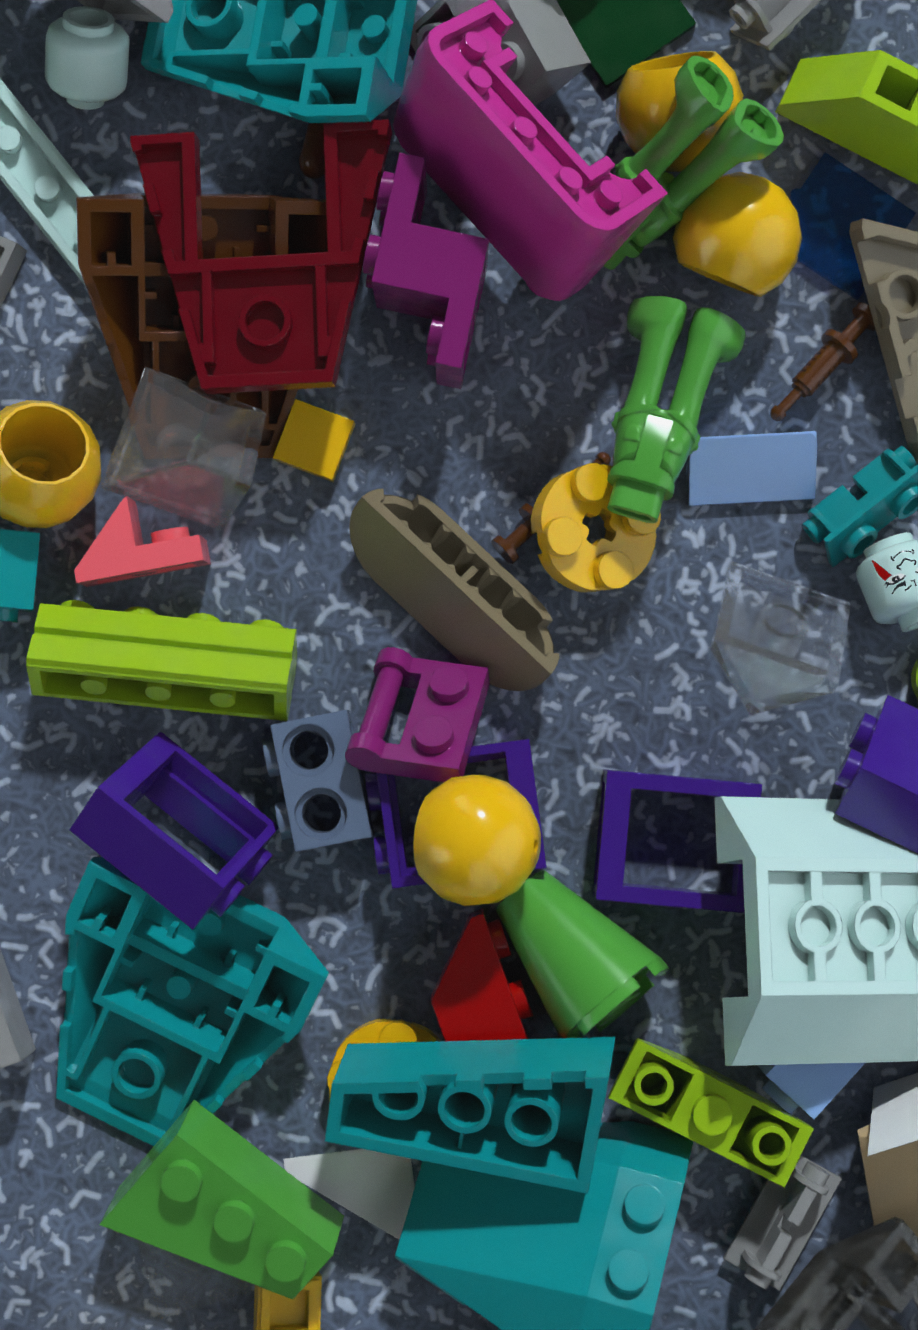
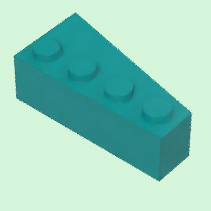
M616 1037L348 1044L332 1082L325 1141L588 1194Z

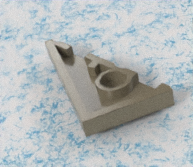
M862 218L850 223L849 234L908 450L918 464V232Z

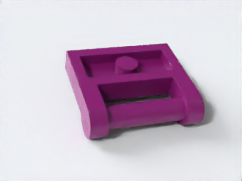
M395 647L382 649L378 653L373 672L377 679L360 730L350 737L345 752L347 762L363 771L437 782H445L451 777L463 776L490 685L488 667L413 658L408 652ZM400 688L417 689L400 744L386 743L384 737Z

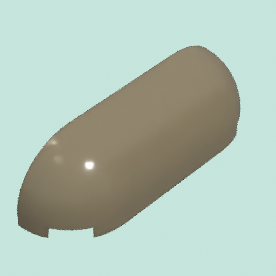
M376 489L361 497L352 511L349 525L351 543L359 562L369 576L462 664L488 667L490 684L510 691L533 689L541 685L553 673L559 661V653H554L552 638L547 628L553 621L549 612L529 590L435 503L418 494L411 501L395 495H384V489Z

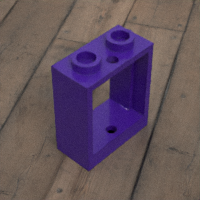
M160 731L97 787L69 830L193 930L210 910L220 917L228 910L245 888V885L239 879H242L248 885L255 880L273 857V854L266 850L265 846L279 827ZM145 795L228 863L218 874H215L133 808V806Z
M521 739L472 746L467 763L505 758L508 783L530 803L540 827L541 848L534 870L547 868L530 740ZM375 772L365 773L370 812L382 810L385 836L374 837L378 875L390 874L392 889L427 884L418 875L415 865H407L396 775Z
M603 769L592 888L593 897L596 900L745 913L743 864H734L731 893L623 883L632 789L718 797H761L762 784Z

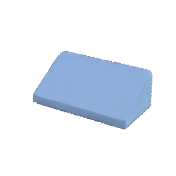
M805 431L700 437L698 449L693 451L686 460L688 506L814 500L816 490L817 432Z

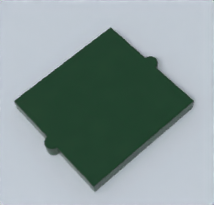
M557 0L591 61L590 67L606 89L624 77L628 68L632 65L647 61L696 26L695 20L680 0Z

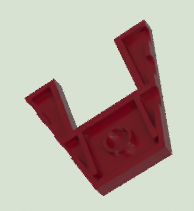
M389 119L372 120L371 122L324 123L328 252L203 259L200 140L195 132L130 136L131 147L136 155L144 184L142 185L150 213L154 217L163 250L161 251L167 272L172 279L180 309L178 310L201 389L206 394L336 387L381 178L392 136Z

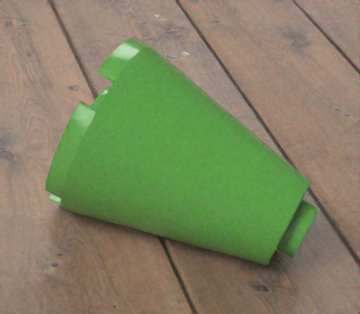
M541 870L534 875L530 874L522 887L517 892L503 899L496 909L560 1038H583L579 1032L581 1031L583 1035H586L595 1026L601 1032L654 986L646 976L650 971L654 976H664L669 970V967L660 956L545 870Z

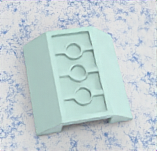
M726 796L715 798L717 864H743L748 996L722 998L725 1066L918 1061V854L835 814L840 799Z

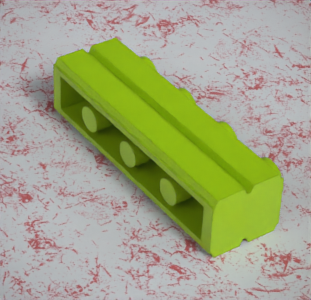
M68 600L61 605L40 603L34 625V634H32L26 657L31 694L54 698L288 721L297 665V629L284 628L281 624L267 619L256 620L250 624L221 622L217 617L206 613H194L187 618L162 616L151 609L139 606L127 608L123 612L95 609L90 604L79 600Z

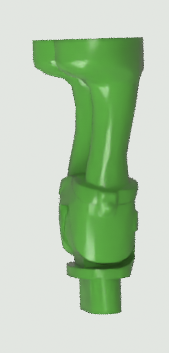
M691 56L679 69L674 79L676 108L672 115L634 156L624 157L620 163L615 165V175L625 179H634L639 173L647 169L668 194L606 262L604 267L614 270L626 256L637 258L642 253L644 246L659 238L674 225L679 224L686 208L727 171L741 162H751L766 158L783 142L784 134L774 115L757 101L746 98L741 100L731 110L711 141L675 178L665 171L704 131L714 125L724 115L733 101V88L727 76L707 58Z
M646 296L636 298L630 303L627 313V328L633 337L641 341L640 353L624 407L615 413L614 421L611 423L616 436L613 451V467L610 469L607 478L609 484L613 486L607 509L615 514L646 523H656L658 521L663 500H669L673 497L674 483L679 477L688 456L698 449L700 435L698 434L697 425L700 411L717 363L734 360L742 350L746 338L745 329L726 314L707 307L696 309L688 330L683 363L669 410L657 407L670 359L681 334L688 311L685 302L666 296Z

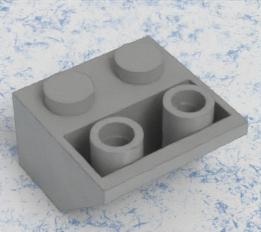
M439 0L413 25L410 43L414 51H417L434 27L488 0ZM494 0L514 22L502 38L501 47L502 50L509 47L518 57L505 74L534 106L554 95L591 63L557 0Z

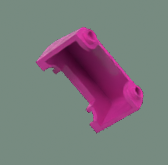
M488 0L434 27L416 51L394 117L393 128L402 148L410 155L425 158L426 172L484 237L489 239L494 248L526 282L529 289L540 297L562 301L580 291L590 282L664 199L668 192L647 169L639 173L634 179H625L610 173L615 164L607 155L590 166L580 157L505 74L518 57L509 47L504 50L501 47L502 38L514 22L494 0Z

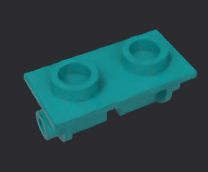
M900 446L895 451L886 449L852 477L853 482L865 494L859 500L841 485L807 512L809 519L802 524V527L816 544L824 540L828 562L832 567H835L847 556L853 559L863 554V551L875 542L878 532L896 517L905 519L918 510V464L905 447Z

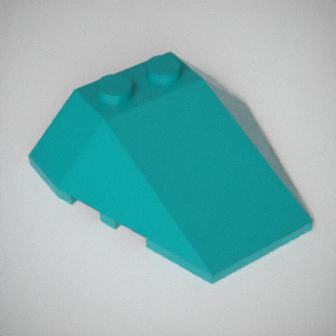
M172 0L173 13L168 23L148 22L140 62L148 71L308 123L371 122L402 96L417 0Z
M92 857L66 914L65 934L69 935L68 958L62 977V990L66 991L65 1014L59 1033L56 1098L154 1146L193 1100L213 1114L235 1089L245 1080L248 1081L261 1069L263 1063L285 1042L291 1041L301 1031L329 972L286 917L239 895L221 917L210 910L192 930L103 857Z
M634 1121L601 1122L588 1194L422 1161L395 1253V1259L463 1306L465 1304L497 1326L498 1330H650L684 1188L693 1141L678 1133Z

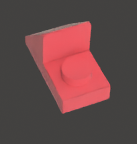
M126 496L119 503L75 568L76 583L90 587L211 565L207 540L200 535L190 536L188 527H175L152 532V543L144 544L137 504L133 499Z

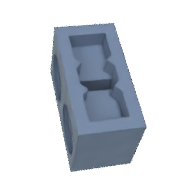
M350 710L270 725L273 738L263 740V751L270 778L281 777L285 801L276 802L275 810L282 840L293 838L295 852L372 837L374 829L362 770L353 767L345 758L350 737L354 734ZM307 731L319 733L328 745L326 760L315 769L302 766L294 756L295 741L301 734ZM315 795H328L338 803L341 817L335 828L327 831L318 830L307 820L306 807L309 800Z

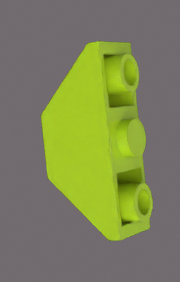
M882 50L800 59L775 112L918 185V69Z
M640 1038L636 1039L608 1095L609 1099L784 1188L814 1130L811 1125L788 1113L748 1087L687 1056Z

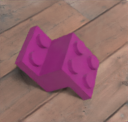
M399 153L395 173L384 171L381 178L376 210L380 211L379 226H383L381 236L370 234L363 263V273L367 274L366 287L373 289L377 308L432 319L426 346V353L428 354L427 365L436 366L438 385L461 389L488 268L489 239L421 225L427 195L425 158Z

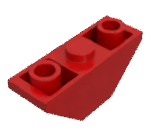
M483 908L470 913L432 992L431 1002L445 1041L528 1039L522 1020L533 1016L521 979L511 983L508 982L500 960L512 955L500 919L487 923Z

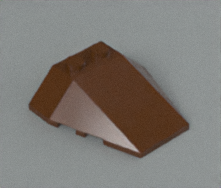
M145 193L76 197L78 266L147 459L273 458L298 389L206 394L201 389L178 310L180 309L172 279L167 272L161 251L163 250L154 217L150 213ZM201 194L203 259L328 252L326 200L276 195Z

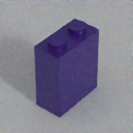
M887 695L876 717L865 712L848 745L851 749L834 781V784L844 788L835 814L918 854V709Z

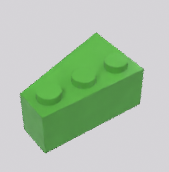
M193 1100L118 1187L99 1225L294 1299L333 1256L344 1215L205 1107Z

